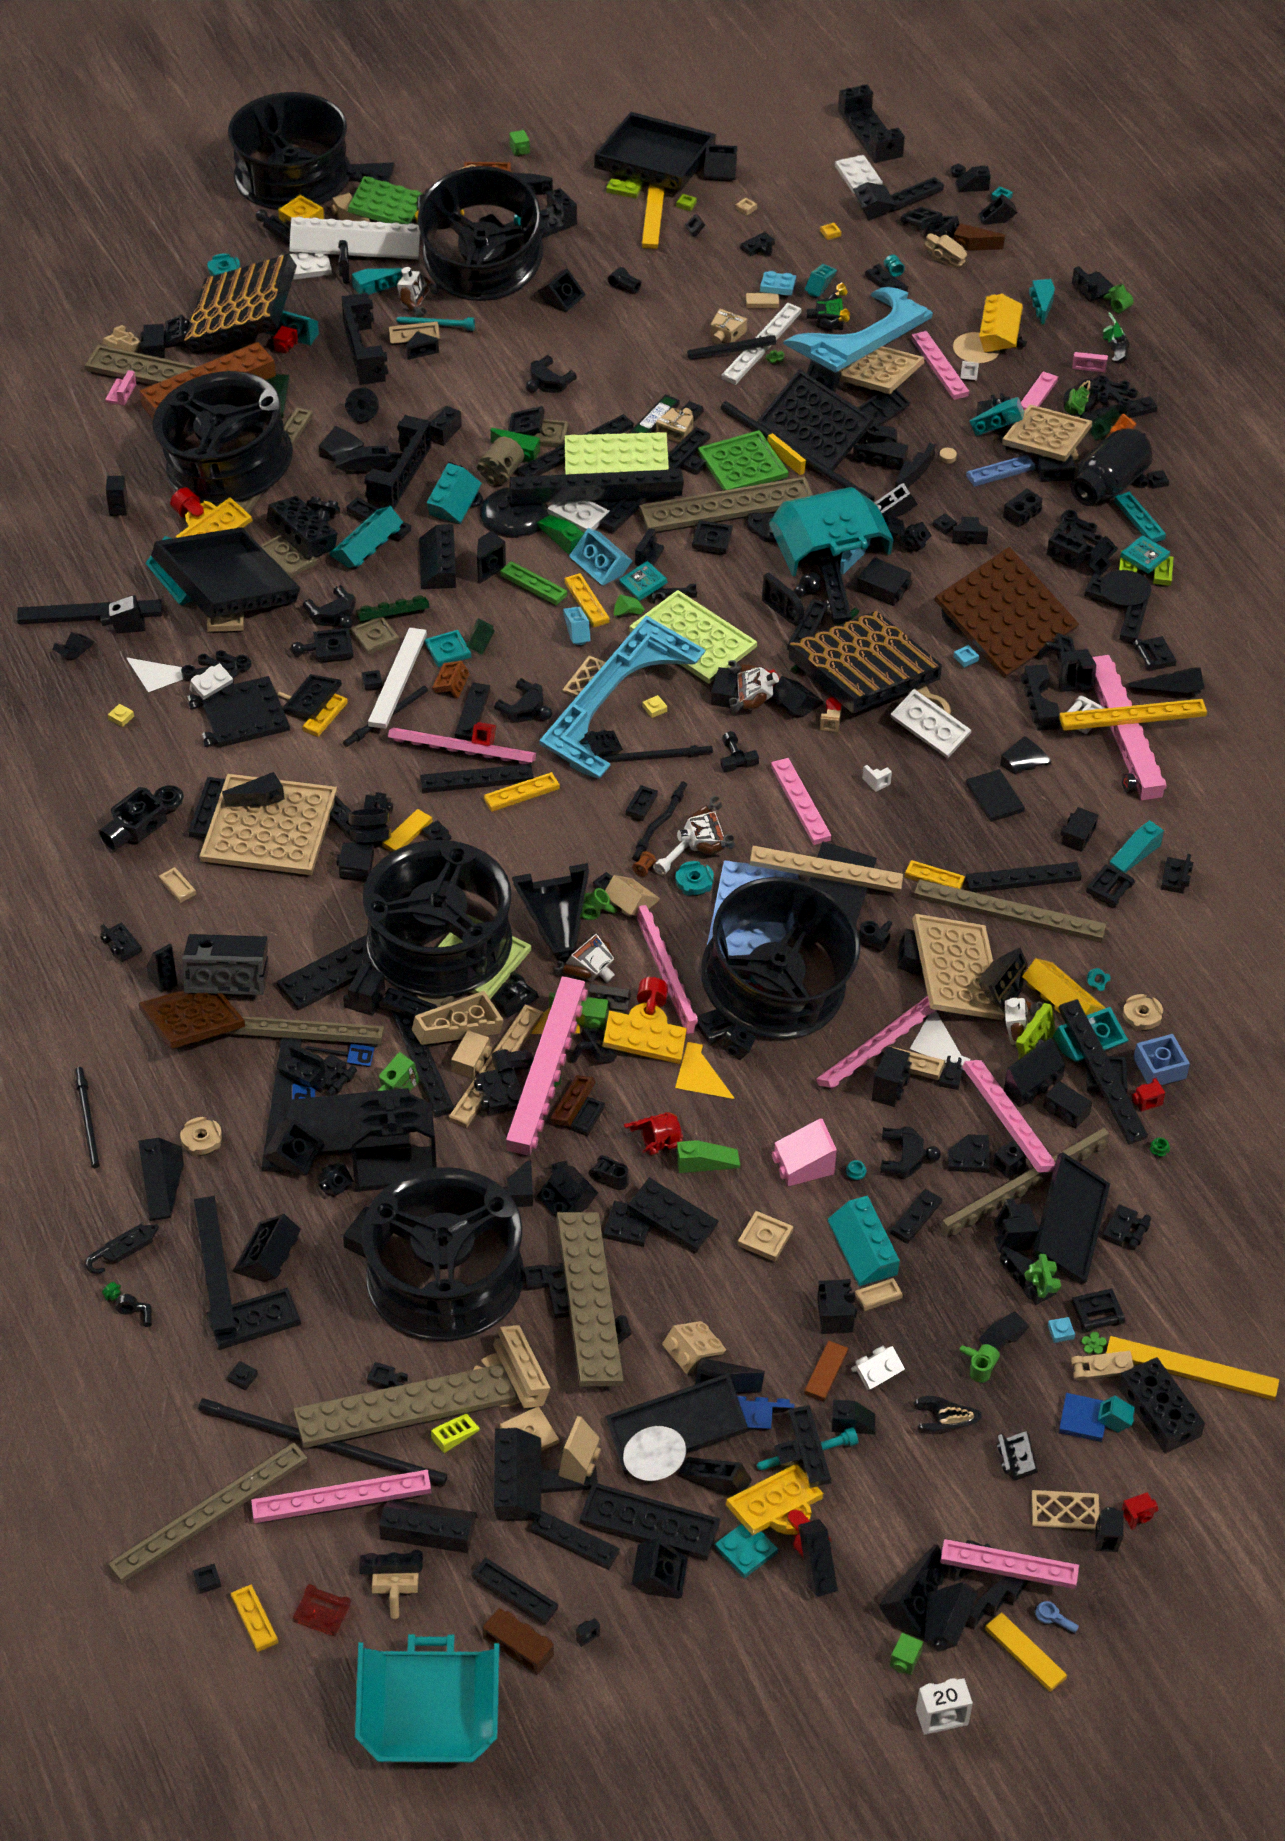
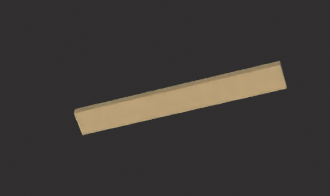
M525 1004L493 1053L502 1049H507L509 1052L519 1051L542 1018L543 1011ZM492 1056L488 1058L479 1073L495 1070ZM474 1080L449 1115V1121L465 1128L469 1126L482 1107L480 1102L481 1096L475 1090Z

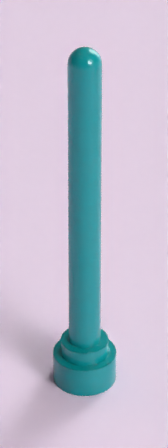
M398 317L396 319L398 323L403 324L438 322L439 326L464 327L468 331H474L475 329L474 317H467L464 320Z
M852 1427L845 1429L841 1436L821 1442V1446L824 1451L842 1444L850 1447L857 1445L859 1442L856 1431ZM777 1456L758 1462L757 1469L765 1470L780 1465Z

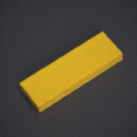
M773 433L768 435L767 441L779 459L797 474H804L806 460Z
M335 693L315 719L309 718L302 726L303 731L319 737L348 703L347 698Z
M417 809L391 833L390 839L382 842V847L393 852L408 845L422 832L424 827L433 822L432 817Z
M913 860L910 861L904 878L917 882L924 880L961 889L965 881V876Z
M252 1584L230 1593L256 1651L259 1652L277 1644L278 1638Z

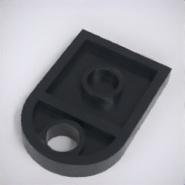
M766 573L763 577L762 601L790 623H796L804 617V607L799 597L771 573Z

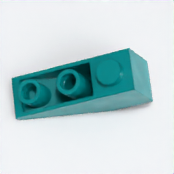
M403 268L364 269L352 273V287L358 294L367 293L370 295L397 286L403 276L401 272Z
M1052 279L1032 280V287L1029 288V296L1033 299L1032 303L1033 307H1036V317L1040 319L1041 324L1045 323L1054 299L1055 288Z
M1019 397L996 405L969 422L975 436L1023 420L1024 409Z

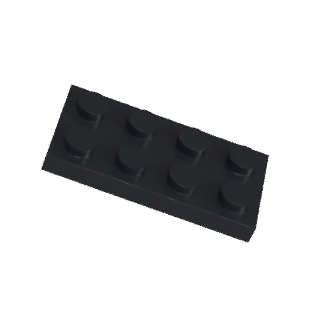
M650 1177L627 1206V1210L695 1253L698 1252L719 1222V1220Z

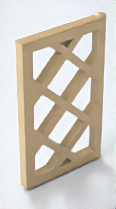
M588 656L562 689V692L577 697L584 689L580 687L579 683L590 682L594 677H590L588 671H599L606 662ZM589 662L596 664V666L586 667ZM585 672L586 678L577 679L580 673ZM576 684L578 689L571 690L569 687Z
M1032 1490V1526L1095 1530L1099 1516L1098 1494ZM1037 1497H1048L1050 1500L1042 1506L1037 1502ZM1071 1498L1073 1502L1065 1507L1057 1499ZM1081 1500H1094V1505L1088 1508ZM1053 1503L1062 1510L1055 1517L1046 1510ZM1076 1504L1085 1511L1079 1518L1069 1511ZM1044 1513L1050 1521H1037V1516ZM1067 1514L1074 1522L1061 1523L1058 1519ZM1090 1515L1094 1519L1095 1524H1084L1081 1521Z

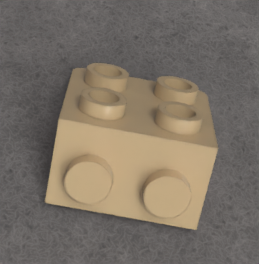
M701 1321L674 1325L662 1343L686 1374L694 1372L701 1358L721 1355L726 1351L721 1341Z

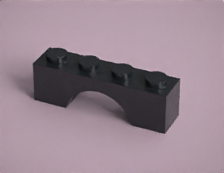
M1047 665L1025 666L1024 673L1021 674L1022 684H1025V696L1029 698L1028 707L1029 710H1032V722L1036 724L1037 731L1059 729L1060 711L1058 704L1046 700L1041 695L1049 687L1050 675Z

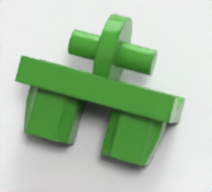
M1083 386L1077 391L1072 389L1069 400L1065 404V411L1069 414L1078 412V414L1082 415L1085 405L1088 403L1087 396L1089 391Z
M1040 1254L1039 1260L1029 1265V1270L1024 1274L1025 1279L1036 1285L1038 1296L1041 1298H1045L1048 1293H1057L1061 1288L1060 1279L1051 1277L1056 1273V1262L1047 1261L1046 1254Z

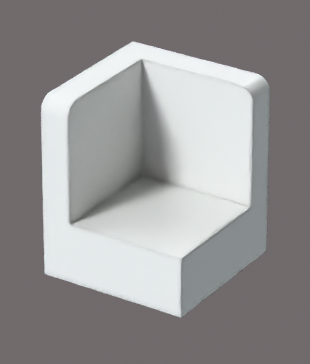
M868 765L863 767L862 778L875 792L891 784L892 771L888 767L881 771L879 769L872 770Z

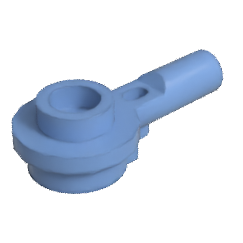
M1044 1601L1036 1607L1035 1614L1040 1622L1045 1624L1055 1622L1074 1634L1076 1633L1079 1625L1059 1614V1609L1052 1602Z

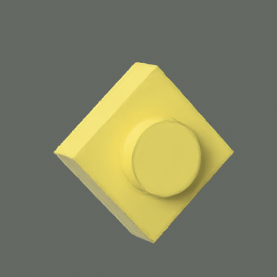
M658 695L642 702V707L651 718L667 712L668 706Z
M121 704L117 705L108 714V720L121 727L125 726L134 717V711Z

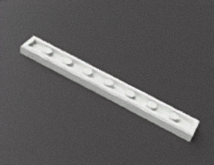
M787 303L756 338L760 335L761 337L775 335L777 340L801 314V308ZM765 346L763 349L759 347L744 350L722 374V380L736 385L771 346Z
M408 629L368 720V726L387 728L427 636V630Z

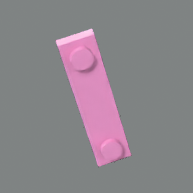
M1044 371L1041 373L1021 401L1024 411L1029 405L1040 407L1057 383L1058 376Z

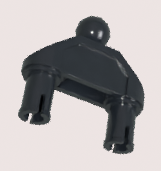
M546 355L539 361L530 363L531 380L526 383L525 387L530 393H535L538 389L543 392L559 393L565 390L569 383L576 380L577 375L573 370H570L563 376L555 374L547 368L553 364V359L551 356Z
M338 585L339 588L336 586L333 590L334 595L339 599L324 606L317 607L311 599L304 601L303 608L310 614V619L315 624L332 627L340 625L341 628L349 629L352 627L351 615L355 608L356 597L348 593L342 585Z
M523 678L517 681L516 688L526 692V694L516 704L510 705L498 699L494 705L495 710L507 715V718L513 722L530 721L537 715L542 720H548L553 714L549 706H543L542 685L538 683L532 684Z
M903 1126L901 1129L883 1127L882 1140L900 1141L902 1143V1160L900 1162L881 1160V1173L899 1174L901 1177L908 1178L922 1167L923 1157H926L930 1162H936L940 1159V1149L935 1146L923 1149L924 1139L913 1128Z

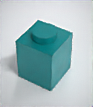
M1114 1395L1101 1402L1098 1421L1118 1433L1132 1426L1135 1407Z

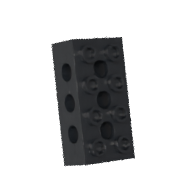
M298 496L268 504L266 522L306 559L330 552L336 547L338 533Z
M1158 1357L1121 1373L1118 1389L1128 1403L1135 1407V1413L1165 1454L1202 1437L1205 1422Z

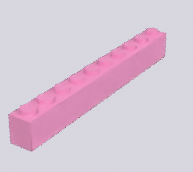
M1110 656L1092 657L1096 663L1094 690L1101 706L1105 708L1132 706L1131 700L1127 698L1126 688L1122 686L1121 677L1117 674L1115 663L1111 661ZM1139 723L1110 726L1129 773L1135 776L1136 789L1141 801L1163 797L1166 781L1161 776L1159 765H1156L1154 753L1149 749V741L1143 735V727Z
M563 976L561 978L506 1138L507 1151L530 1156L532 1150L537 1148L539 1140L537 1135L538 1132L543 1130V1117L548 1115L550 1108L548 1102L550 1098L553 1099L554 1084L559 1082L561 1070L559 1069L560 1066H564L566 1061L565 1051L570 1049L572 1042L570 1037L572 1033L576 1032L577 1028L576 1019L582 1014V1001L587 999L588 990L585 989V981Z

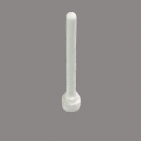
M688 840L682 841L666 858L659 859L653 865L657 874L663 876L670 870L671 863L689 846Z

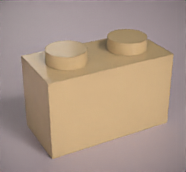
M467 1031L451 1059L452 1072L474 1079L476 1074L482 1069L485 1058H488L491 1054L490 1038Z

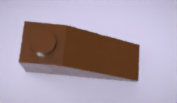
M960 223L954 233L953 240L966 251L998 250L1004 248L1005 234Z

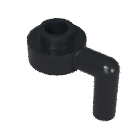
M123 1294L116 1299V1311L118 1313L128 1315L136 1310L143 1311V1326H152V1307L149 1303L137 1302L136 1297L130 1294Z

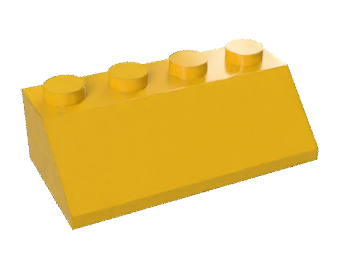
M993 294L986 297L979 334L984 352L1016 347L1023 309L1021 303L1003 294Z
M1035 958L1022 976L1027 981L1026 985L1033 990L1037 989L1041 993L1040 997L1047 1002L1051 1001L1055 1005L1054 1009L1059 1013L1058 1008L1061 1004L1078 999L1086 1016L1105 1009L1100 1002L1053 962Z

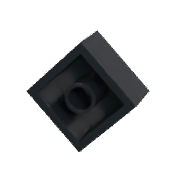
M887 1046L874 1075L872 1101L895 1107L897 1101L902 1100L904 1094L903 1087L908 1085L911 1076L909 1074L912 1062L909 1061L910 1053Z

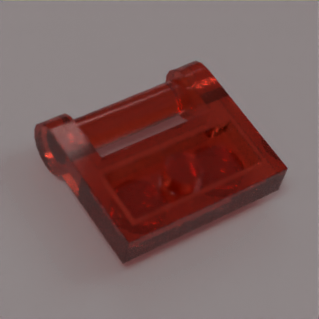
M308 1584L293 1616V1622L335 1637L350 1607L351 1598L346 1596L342 1598L319 1590L315 1585ZM314 1597L337 1605L339 1609L336 1611L311 1602Z

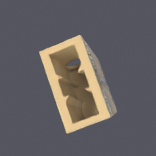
M719 309L711 323L710 336L715 344H720L721 341L725 343L735 342L747 332V318Z
M671 408L656 421V433H667V439L680 443L693 429V415L689 408H684L682 411Z

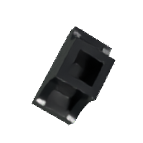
M961 517V523L953 526L952 543L987 544L988 527L979 523V517Z

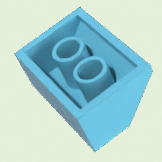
M591 528L585 531L569 555L571 559L603 586L622 576L633 561L603 534Z

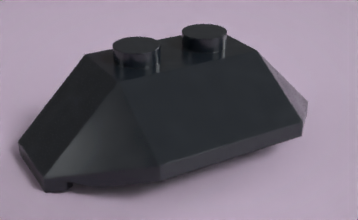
M1017 948L994 960L979 978V984L985 996L1003 1012H1005V1001L1018 997L1022 991L1024 983L1022 976L1025 970H1027L1028 964L1021 948Z

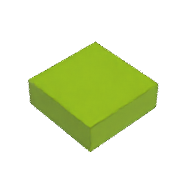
M682 194L676 202V207L691 211L697 203V198Z

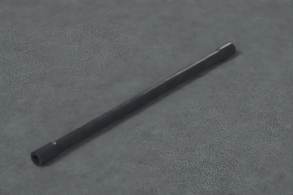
M727 401L722 403L721 410L730 416L737 418L755 431L760 430L767 439L768 435L773 433L806 460V464L841 487H853L874 502L875 497L864 489L857 487L738 410Z
M202 1398L200 1401L199 1411L222 1416L301 1441L298 1428L230 1408ZM340 1441L316 1445L402 1473L428 1470L430 1482L440 1486H444L447 1481V1473L417 1466Z

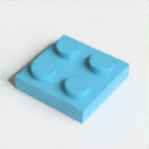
M774 271L764 272L760 292L792 296L796 275L790 273L779 274Z

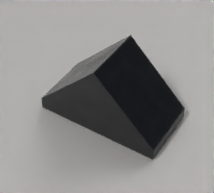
M416 332L406 345L407 359L410 360L439 353L438 338Z

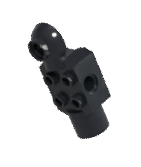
M167 785L157 789L154 795H152L147 788L138 787L111 808L113 820L99 829L101 839L113 851H116L128 841L141 842L167 822V812H174L183 802V791L177 786Z

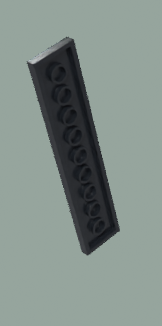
M415 922L389 924V932L403 941L423 946L449 932L447 930L426 929ZM366 935L277 981V986L299 1011L351 984L363 962L371 963L367 954Z

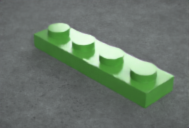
M512 561L500 570V576L556 606L567 596V590Z

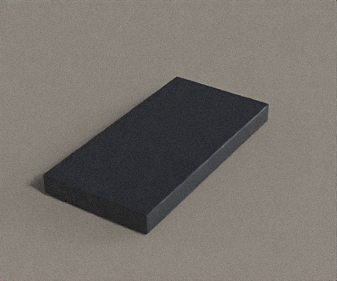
M288 1288L232 1304L236 1331L214 1334L211 1311L206 1312L219 1350L301 1325V1320Z

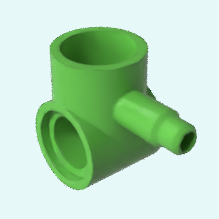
M1124 284L1109 289V293L1103 297L1105 300H1111V307L1116 313L1123 312L1134 303L1132 295L1126 291Z
M597 888L592 893L585 894L581 916L587 920H594L600 916L602 909L615 914L617 913V908L609 904L610 898L606 891Z
M987 1344L982 1345L979 1351L962 1345L959 1349L960 1352L972 1358L969 1372L970 1377L980 1383L988 1381L991 1371L1000 1358L998 1350Z

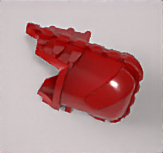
M670 1112L624 1124L625 1129L630 1128L631 1132L641 1130L646 1145L643 1153L646 1152L650 1156L658 1154V1151L663 1150L666 1146H668V1149L676 1148L677 1142H682L683 1139L677 1116Z

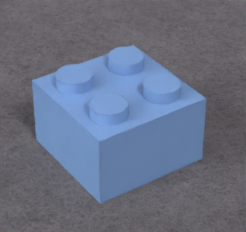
M1173 1034L1136 1043L1133 1059L1147 1084L1152 1083L1154 1078H1157L1160 1085L1187 1078L1190 1063Z

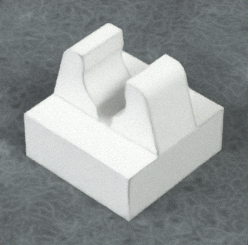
M962 361L960 378L977 380L979 362Z

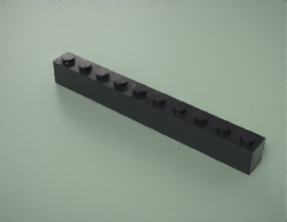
M681 469L510 477L509 495L511 504L682 496L684 480Z

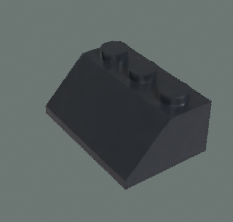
M1051 1038L1007 1068L1004 1092L1019 1107L1026 1103H1031L1037 1095L1045 1093L1051 1085L1058 1083L1064 1077L1065 1063Z
M285 1214L259 1222L233 1271L262 1282L277 1278L281 1273L283 1263L290 1256L289 1252L292 1246L298 1241L297 1236L301 1228Z

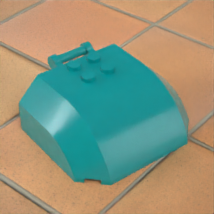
M853 487L784 501L769 522L792 576H796L798 562L812 551L830 548L833 556H837L846 551L860 548L861 550L867 549L868 543L866 539L879 537L887 555H890L894 539L878 506Z
M408 1634V1651L367 1649L364 1647L363 1642H359L355 1738L378 1762L473 1763L498 1736L499 1643H494V1649L454 1652L455 1634H448L447 1637H416L415 1634ZM415 1646H447V1652L415 1651Z

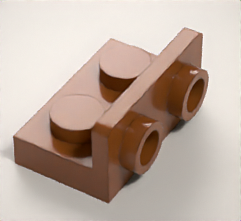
M462 661L443 663L432 687L434 692L451 691L454 698H459L469 677V671Z

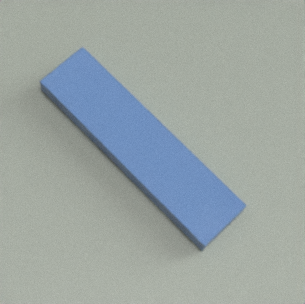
M1027 454L967 471L966 476L975 487L1035 470V464Z

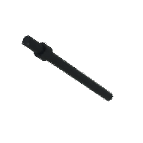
M422 686L396 705L392 716L428 692L427 687ZM367 724L363 728H358L352 733L353 735L343 741V744L348 747L355 741L362 740L368 732L376 727H370Z
M691 745L690 748L602 755V759L607 762L683 755H691L693 757L699 754L713 753V747Z
M77 1067L75 1069L77 1077L75 1084L76 1090L80 1095L91 1167L98 1168L100 1164L87 1093L89 1088L88 1081L85 1079L83 1067Z

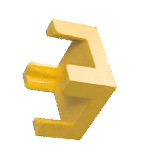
M301 195L278 210L279 219L286 223V219L291 222V217L324 219L323 207Z

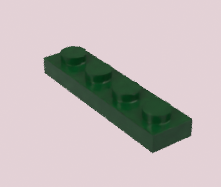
M415 596L412 600L398 599L395 603L390 604L382 602L374 607L370 605L360 607L361 609L356 610L358 619L363 621L430 608L426 597Z

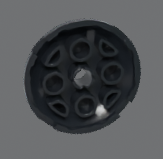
M509 487L491 493L485 498L480 507V517L483 525L496 535L507 538H519V535L524 534L530 536L540 531L541 528L537 522L549 516L547 512V503L511 504Z

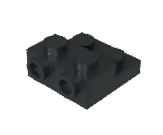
M497 1070L478 1073L476 1080H474L475 1090L481 1096V1106L483 1109H486L488 1116L517 1109L522 1089L514 1070L498 1073Z

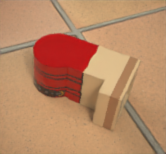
M834 697L828 698L826 701V714H821L820 730L839 731L842 704Z

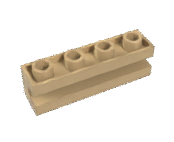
M520 1326L500 1327L498 1331L500 1339H495L493 1346L523 1407L544 1406L550 1386Z

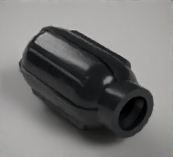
M1131 428L1117 430L1085 456L1078 466V476L1070 484L1071 492L1075 499L1083 505L1093 506L1099 500L1106 501L1124 491L1151 465L1152 446L1146 437L1147 435Z

